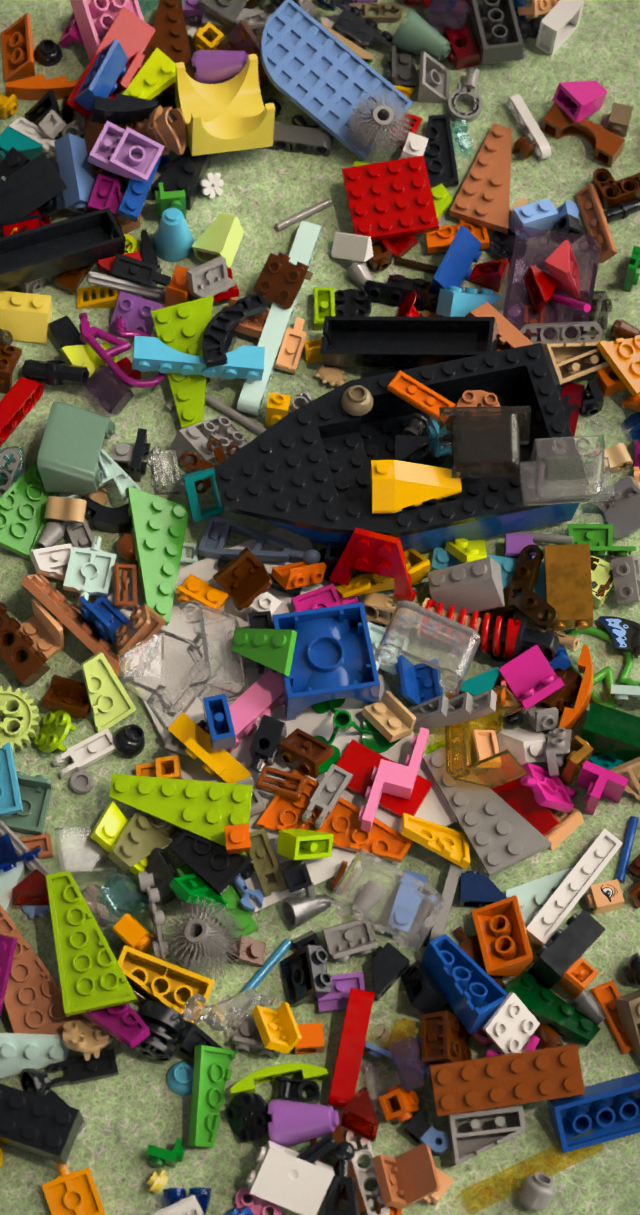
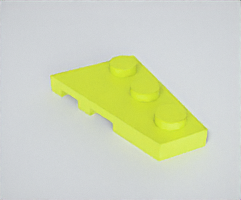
M156 48L123 95L152 100L175 82L176 63Z

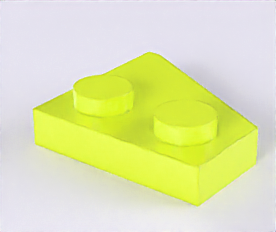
M108 342L99 343L105 351L111 348ZM89 344L64 346L60 349L70 365L87 367L89 371L88 381L109 368ZM117 356L111 357L115 363L119 361Z
M459 538L453 542H446L445 550L463 563L487 558L485 540L468 541L467 539Z

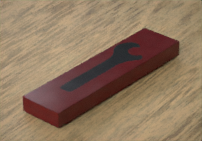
M566 382L563 383L560 400L574 439L585 385Z

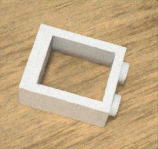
M560 0L542 19L536 47L552 56L579 26L584 1Z

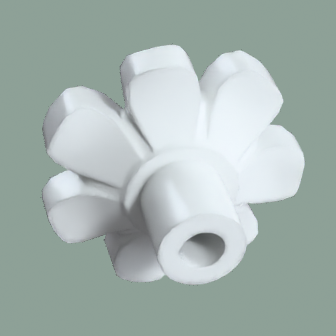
M206 173V179L200 180V185L204 187L201 193L213 199L215 194L219 196L222 194L223 190L219 187H222L224 182L220 179L221 175L219 173Z

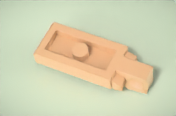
M297 317L294 328L288 327L286 329L275 369L295 374L307 336V332L302 331L305 319Z

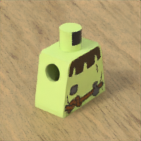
M590 556L593 606L599 609L615 588L612 565L595 556Z

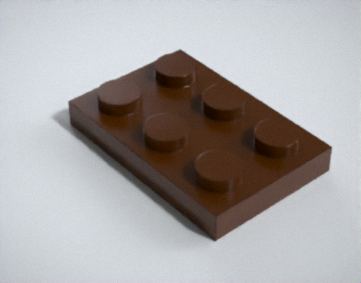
M242 21L216 48L217 50L245 51L249 55L256 54L258 57V76L261 89L269 81V78L261 62L260 42L246 21Z

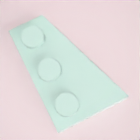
M0 1033V1079L20 1074L25 1068L40 1069L56 1062L66 1061L69 1048L63 1043L62 1035Z

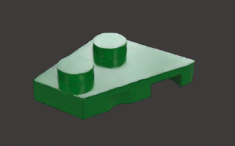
M638 246L633 247L622 289L624 291L631 292L632 285L637 286L639 273H636L637 268L640 269V247Z

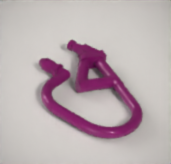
M79 314V339L83 343L87 342L122 382L137 388H149L162 382L166 374L158 372V375L150 380L130 378L111 359V357L131 349L130 343L120 338L134 339L135 336H153L140 331H126L124 318L121 316L118 318L117 316L115 319V331L118 333V337H115L95 326L90 327L87 314ZM96 338L104 340L115 347L105 351Z

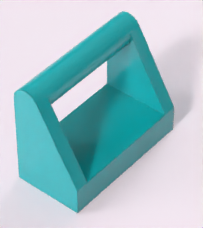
M214 467L182 475L190 514L194 522L204 520L224 511L214 474ZM210 476L216 506L200 510L194 482Z

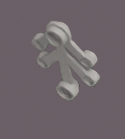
M147 871L137 873L140 892L147 891L149 900L148 910L154 926L153 934L155 936V940L152 941L154 957L165 961V956L169 955L167 941H162L164 936L161 925H165L163 911H158L156 903L160 902L158 888H152L155 887L152 873L148 874Z

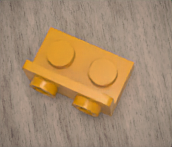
M192 574L187 577L182 586L178 585L176 588V598L180 603L185 606L190 605L196 608L203 616H210L214 619L229 599L228 593Z

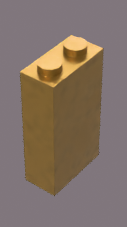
M589 544L544 545L546 602L559 614V622L552 629L555 631H562L566 628L586 630L592 627L594 616ZM546 614L547 621L551 618L552 614Z

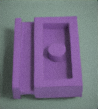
M363 972L331 975V992L317 1000L319 1014L346 1011L350 988L365 990Z

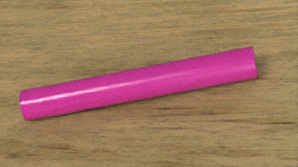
M552 293L550 300L580 311L589 312L591 310L590 304L556 293Z

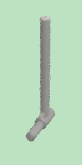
M208 393L205 394V402L258 435L267 430ZM173 396L164 406L169 412L176 406Z

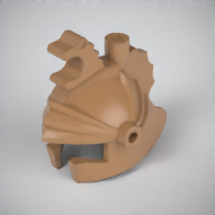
M158 106L150 114L149 120L144 119L145 125L143 123H136V131L165 146L160 155L161 157L168 155L171 150L177 155L183 154L187 143V126L180 108L172 109V107L162 108ZM169 110H171V113L175 115V117L178 120L174 122L172 121L171 117L168 115Z

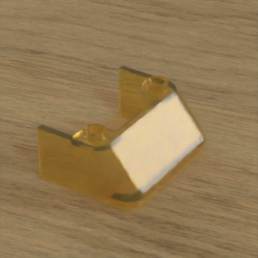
M505 685L493 689L497 694L496 711L494 713L474 720L445 726L446 771L452 779L495 788L527 775L526 770L508 749L476 762L471 738L472 730H495V733L498 734L502 729L504 717L523 710V706Z

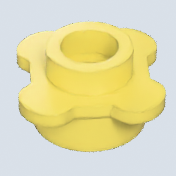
M165 1170L153 1171L146 1181V1184L149 1185L146 1189L147 1192L153 1191L158 1194L168 1180V1177L164 1175Z

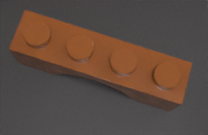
M556 103L553 104L542 119L541 131L556 139L568 135L583 137L593 147V159L610 168L623 151L625 139L586 118L579 122H574Z

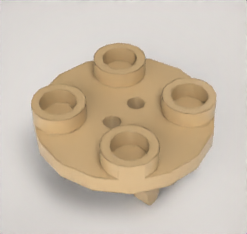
M88 1019L66 1022L62 1033L63 1043L74 1051L83 1052L86 1061L90 1060L92 1053L95 1058H99L100 1049L104 1048L112 1035Z

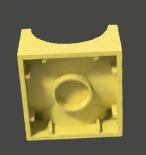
M256 54L248 55L244 68L235 77L218 84L199 83L186 73L184 62L175 64V104L177 108H180L186 122L187 142L192 156L273 146L275 106L274 103H267L265 107L263 105L258 76V57Z

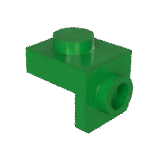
M177 1138L173 1151L149 1144L146 1159L150 1160V1164L155 1167L164 1168V1165L175 1168L177 1161L182 1162L185 1153V1147H182V1139Z

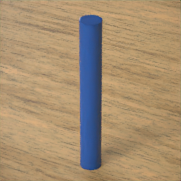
M630 816L615 878V880L618 879L619 883H624L639 820L635 816Z

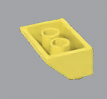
M0 290V340L46 345L49 333L48 323L51 322L53 311L52 297L49 295Z

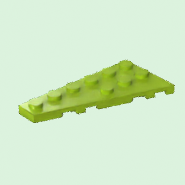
M213 295L151 311L158 339L177 351L202 356L203 335L212 319ZM167 373L181 428L203 422L207 377L203 375Z
M112 773L109 797L129 807L145 812L152 817L166 821L180 829L208 839L222 847H226L224 826L249 825L253 785ZM247 852L239 853V854H241V855H243V856H246Z
M68 870L46 875L65 1015L71 1016L138 1002L133 989L71 872Z

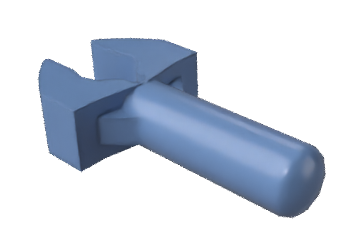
M240 876L234 882L243 895L239 904L243 910L254 913L255 907L250 903L249 898L255 899L262 908L264 894L260 888L251 890Z

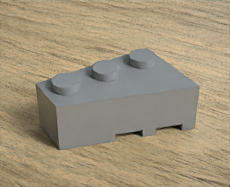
M523 1106L448 1115L446 1121L452 1166L458 1165L524 1133L526 1126Z

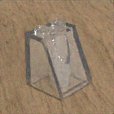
M94 827L54 828L61 872L69 870L78 886L120 879L119 871L123 870L107 856L109 852L90 837Z

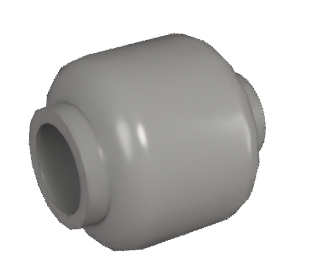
M540 1172L526 1177L519 1191V1198L527 1210L535 1212L547 1209L556 1192L552 1179Z

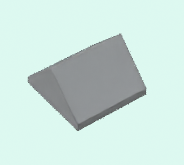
M423 51L420 54L417 102L448 104L450 70Z

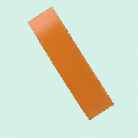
M583 644L577 664L579 673L584 675L574 709L564 708L559 728L573 730L584 715L591 699L594 684V667L589 647L586 644Z

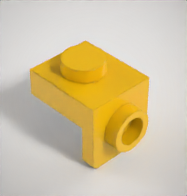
M269 394L265 426L271 427L288 415L291 401L290 395Z

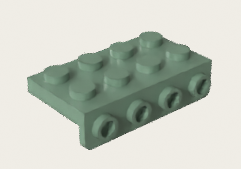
M16 771L23 812L2 816L0 819L10 830L42 835L53 791L52 780L44 775H36L34 777L26 775L21 771Z

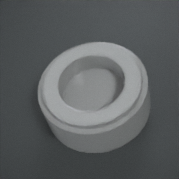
M85 771L74 773L70 778L71 790L78 795L89 793L93 788L92 776Z

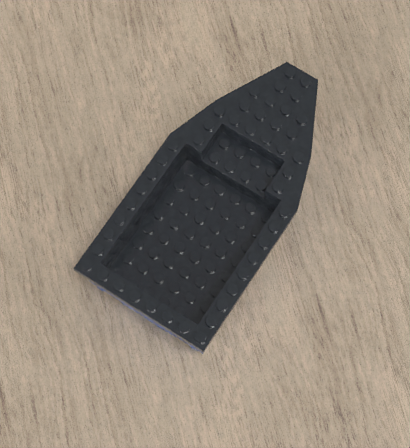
M541 343L401 370L456 404V406L458 400L467 390H483L494 393L498 397L501 413L498 422L493 427L487 430L475 431L463 425L460 450L436 458L432 450H430L427 455L416 462L417 464L460 470L462 492L438 500L424 501L422 505L416 507L414 505L408 506L397 513L372 514L371 460H394L395 435H402V431L409 425L410 417L413 413L423 415L428 420V423L430 421L429 415L387 390L388 385L399 371L346 382L290 412L214 467V474L224 511L259 518L326 546L328 542L347 546L354 530L360 528L400 538L403 551L413 548L418 552H423L437 547H445L446 542H453L459 538L467 539L468 541L480 540L506 533L509 534L571 521L581 500L591 497L592 494ZM361 385L370 391L373 397V407L367 414L353 416L342 408L341 398L349 387ZM456 406L444 423L459 420ZM427 428L423 429L420 436H428Z

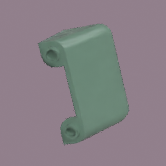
M64 402L52 403L37 457V466L45 492L97 493L99 484L103 481V472L98 467L104 439H111V436L115 434V422H112L110 417Z

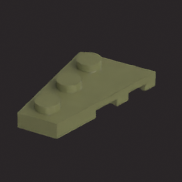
M136 810L129 817L107 856L125 872L150 856L154 848H163L171 841Z

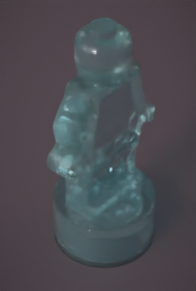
M455 120L451 123L453 133L457 134L455 141L458 142L464 157L470 158L472 155L471 149H473V139H470L467 130L469 127L467 120Z

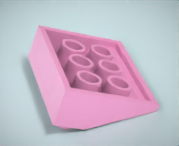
M70 0L89 61L123 6L144 21L138 0Z

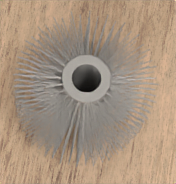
M380 91V105L379 98L377 100V97L374 101H370L373 98H369L365 105L361 103L359 105L361 109L357 108L354 110L356 112L354 115H352V112L349 115L352 121L349 123L351 126H347H356L357 130L353 128L349 132L356 133L357 141L363 140L361 145L365 146L363 147L364 150L369 143L371 145L370 153L372 151V154H375L377 148V157L378 147H380L379 153L381 150L382 154L385 149L392 147L390 146L391 144L396 147L399 141L401 144L403 140L405 142L406 136L405 134L403 135V132L407 131L406 133H408L410 130H407L409 127L404 128L408 124L399 121L410 122L408 120H412L404 119V115L412 114L402 112L396 104L393 105V108L391 104L389 107L388 105L386 106L388 98L384 94L383 97L386 101L381 100Z
M196 901L195 911L197 912L195 917L193 914L194 909L187 918L177 911L188 923H186L187 925L183 923L181 926L177 925L175 930L181 928L180 931H169L184 934H167L181 935L180 937H172L180 940L179 942L175 941L181 947L178 946L179 949L177 948L174 952L177 953L180 949L183 950L179 954V956H182L178 959L183 957L184 960L182 962L185 961L187 963L186 965L183 964L184 967L190 965L191 967L188 970H191L192 967L196 970L201 969L203 975V972L206 974L205 970L207 969V974L210 977L209 973L211 971L212 977V967L214 966L216 979V970L218 969L219 971L218 964L220 966L223 962L228 967L229 965L225 961L227 959L236 965L226 954L230 953L241 959L231 949L234 946L245 945L229 943H246L232 942L234 940L242 941L238 940V938H242L234 937V935L238 936L237 934L240 932V930L236 931V933L233 932L235 929L238 930L237 925L239 924L237 922L233 926L234 915L230 919L231 913L225 908L218 910L221 906L214 907L213 903H209L210 906H207L206 911L205 904L203 903V908L200 904L199 914L201 915L198 919L199 907H197ZM211 906H213V909H214V910L211 909V914H210V913H209V909H210ZM219 917L220 919L214 924L215 919Z

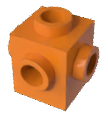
M397 1085L387 1089V1094L378 1097L387 1121L398 1119L399 1123L405 1122L413 1118L412 1113L420 1110L417 1094L411 1087L402 1088L401 1085Z

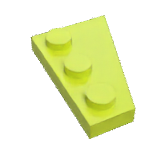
M114 801L107 805L90 834V837L107 852H110L127 822V819ZM151 855L129 870L136 876L137 873L146 872Z

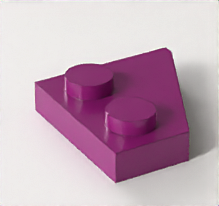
M99 173L87 206V211L94 212L109 207L116 220L126 222V218L117 215L123 199V195L120 192L119 179Z

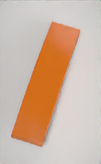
M44 74L4 83L5 95L9 98L14 94L19 100L39 101L52 90L56 99L61 100L71 94L79 79L67 81L66 75L46 80Z

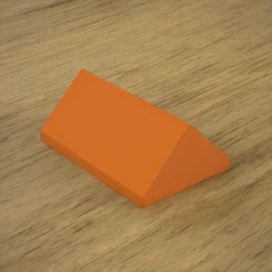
M26 13L0 33L4 82L35 76L30 14Z
M515 895L472 910L488 975L518 977L533 960L518 898Z

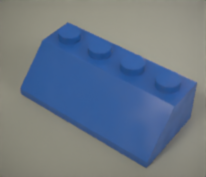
M639 1072L584 1087L585 1094L547 1100L550 1119L563 1153L640 1132Z

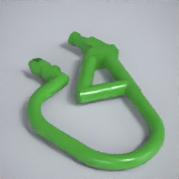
M589 627L586 630H576L573 628L566 633V635L574 637L580 634H590L612 643L606 632L594 627ZM624 652L626 661L618 682L622 685L640 686V682L634 681L632 678L628 679L633 667V654L631 652ZM571 663L568 669L579 673ZM607 666L594 674L593 686L605 679L608 700L604 702L594 689L590 700L615 709L618 705L617 699H615V695H610V685L614 684L613 671Z

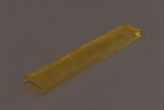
M590 1129V1130H588L587 1132L582 1133V1134H580V1135H578V1136H575V1137H573V1138H571V1139H569V1140H567V1141H570V1140H573V1139H576V1138H579V1137H582V1136H586V1135L592 1134V1133H594V1132H593L592 1129ZM559 1143L462 1190L461 1194L473 1215L518 1193L528 1175L540 1172L551 1177L602 1152L604 1148L599 1143L563 1153Z

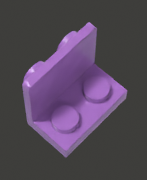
M120 291L108 331L118 335L115 331V319L117 316L118 318L121 316L124 318L126 331H140L152 336L154 322L151 311L165 308V304Z

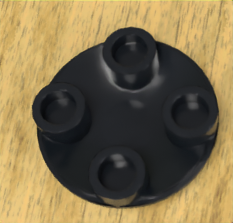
M346 289L335 292V316L370 315L372 305L366 291Z

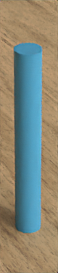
M288 939L281 943L240 991L242 996L247 999L293 944Z

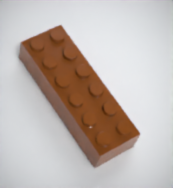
M577 1044L428 1065L436 1116L585 1094Z

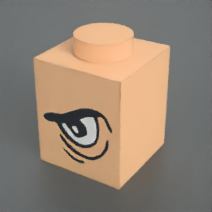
M618 879L590 885L588 894L585 896L587 906L593 909L594 915L621 909L624 903Z

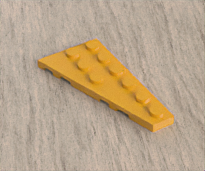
M640 335L629 339L618 338L615 341L598 342L597 348L632 396L635 397L640 394Z

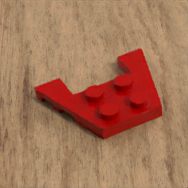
M356 528L329 581L349 586L352 568L394 578L395 598L413 602L416 597L415 590H412L411 576L407 573L405 566L406 558L400 538Z

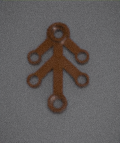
M210 438L207 442V448L213 451L218 464L226 460L222 450V443L216 438ZM216 441L217 446L213 449L212 443ZM230 444L226 448V454L230 457L232 455L231 450L236 448L237 452L240 447ZM191 451L184 452L180 457V464L188 470H193L196 467L205 470L217 466V464L199 459V456ZM187 456L191 458L189 463L185 462ZM210 477L203 481L198 480L194 482L196 492L199 494H204L208 488L212 487ZM200 483H202L203 487L201 490L198 491L197 487Z

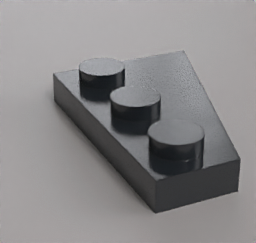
M187 830L169 846L174 854L221 896L254 862L252 858L238 853L228 854L226 847H221Z

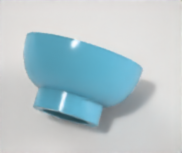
M180 1061L170 1067L167 1072L166 1082L173 1093L180 1096L192 1094L193 1063Z

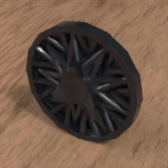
M508 229V234L495 231L490 236L489 250L497 259L507 258L508 262H515L525 255L527 249L526 239L517 240L511 229Z

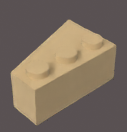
M598 342L542 344L555 385L566 383L609 366L610 364L596 346Z

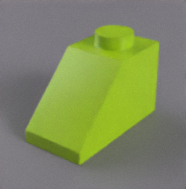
M305 829L279 830L277 853L292 860L331 857L334 834Z

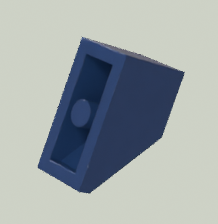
M477 871L461 873L459 880V907L481 908L507 898L485 874H479Z

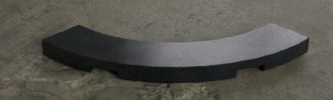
M261 293L237 300L236 304L224 307L211 319L205 329L202 342V356L206 368L227 364L224 345L227 336L235 326L251 316L267 312L268 305Z

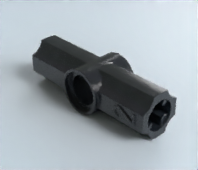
M27 359L22 367V374L25 378L46 381L48 385L70 384L85 386L89 379L87 367L69 365L60 360L45 362Z

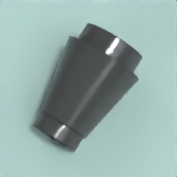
M586 990L572 1002L575 1006L574 1009L591 1020L596 1026L607 1017L593 994H589Z

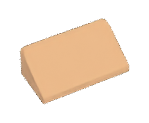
M573 808L569 813L560 810L553 812L560 825L545 836L552 843V846L548 847L550 850L553 851L584 822L582 814L578 809Z

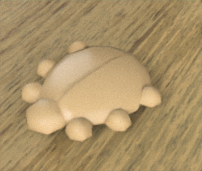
M322 365L315 374V377L322 379V383L328 382L330 386L335 384L341 386L345 383L344 380L347 379V376L343 375L345 370H340L339 367H325Z

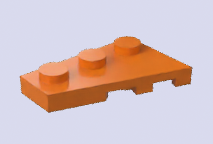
M459 220V224L453 226L445 225L439 227V231L425 233L424 235L427 253L447 252L461 225L465 226L482 243L480 249L489 248L490 241L487 228L464 220Z

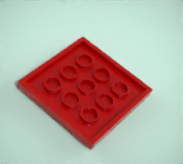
M424 155L342 169L355 235L369 236L372 242L439 231V223Z

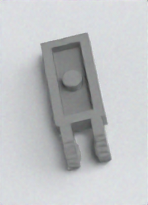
M332 764L310 799L309 806L302 820L304 822L310 820L315 808H317L322 813L317 818L315 827L320 829L353 778V774Z

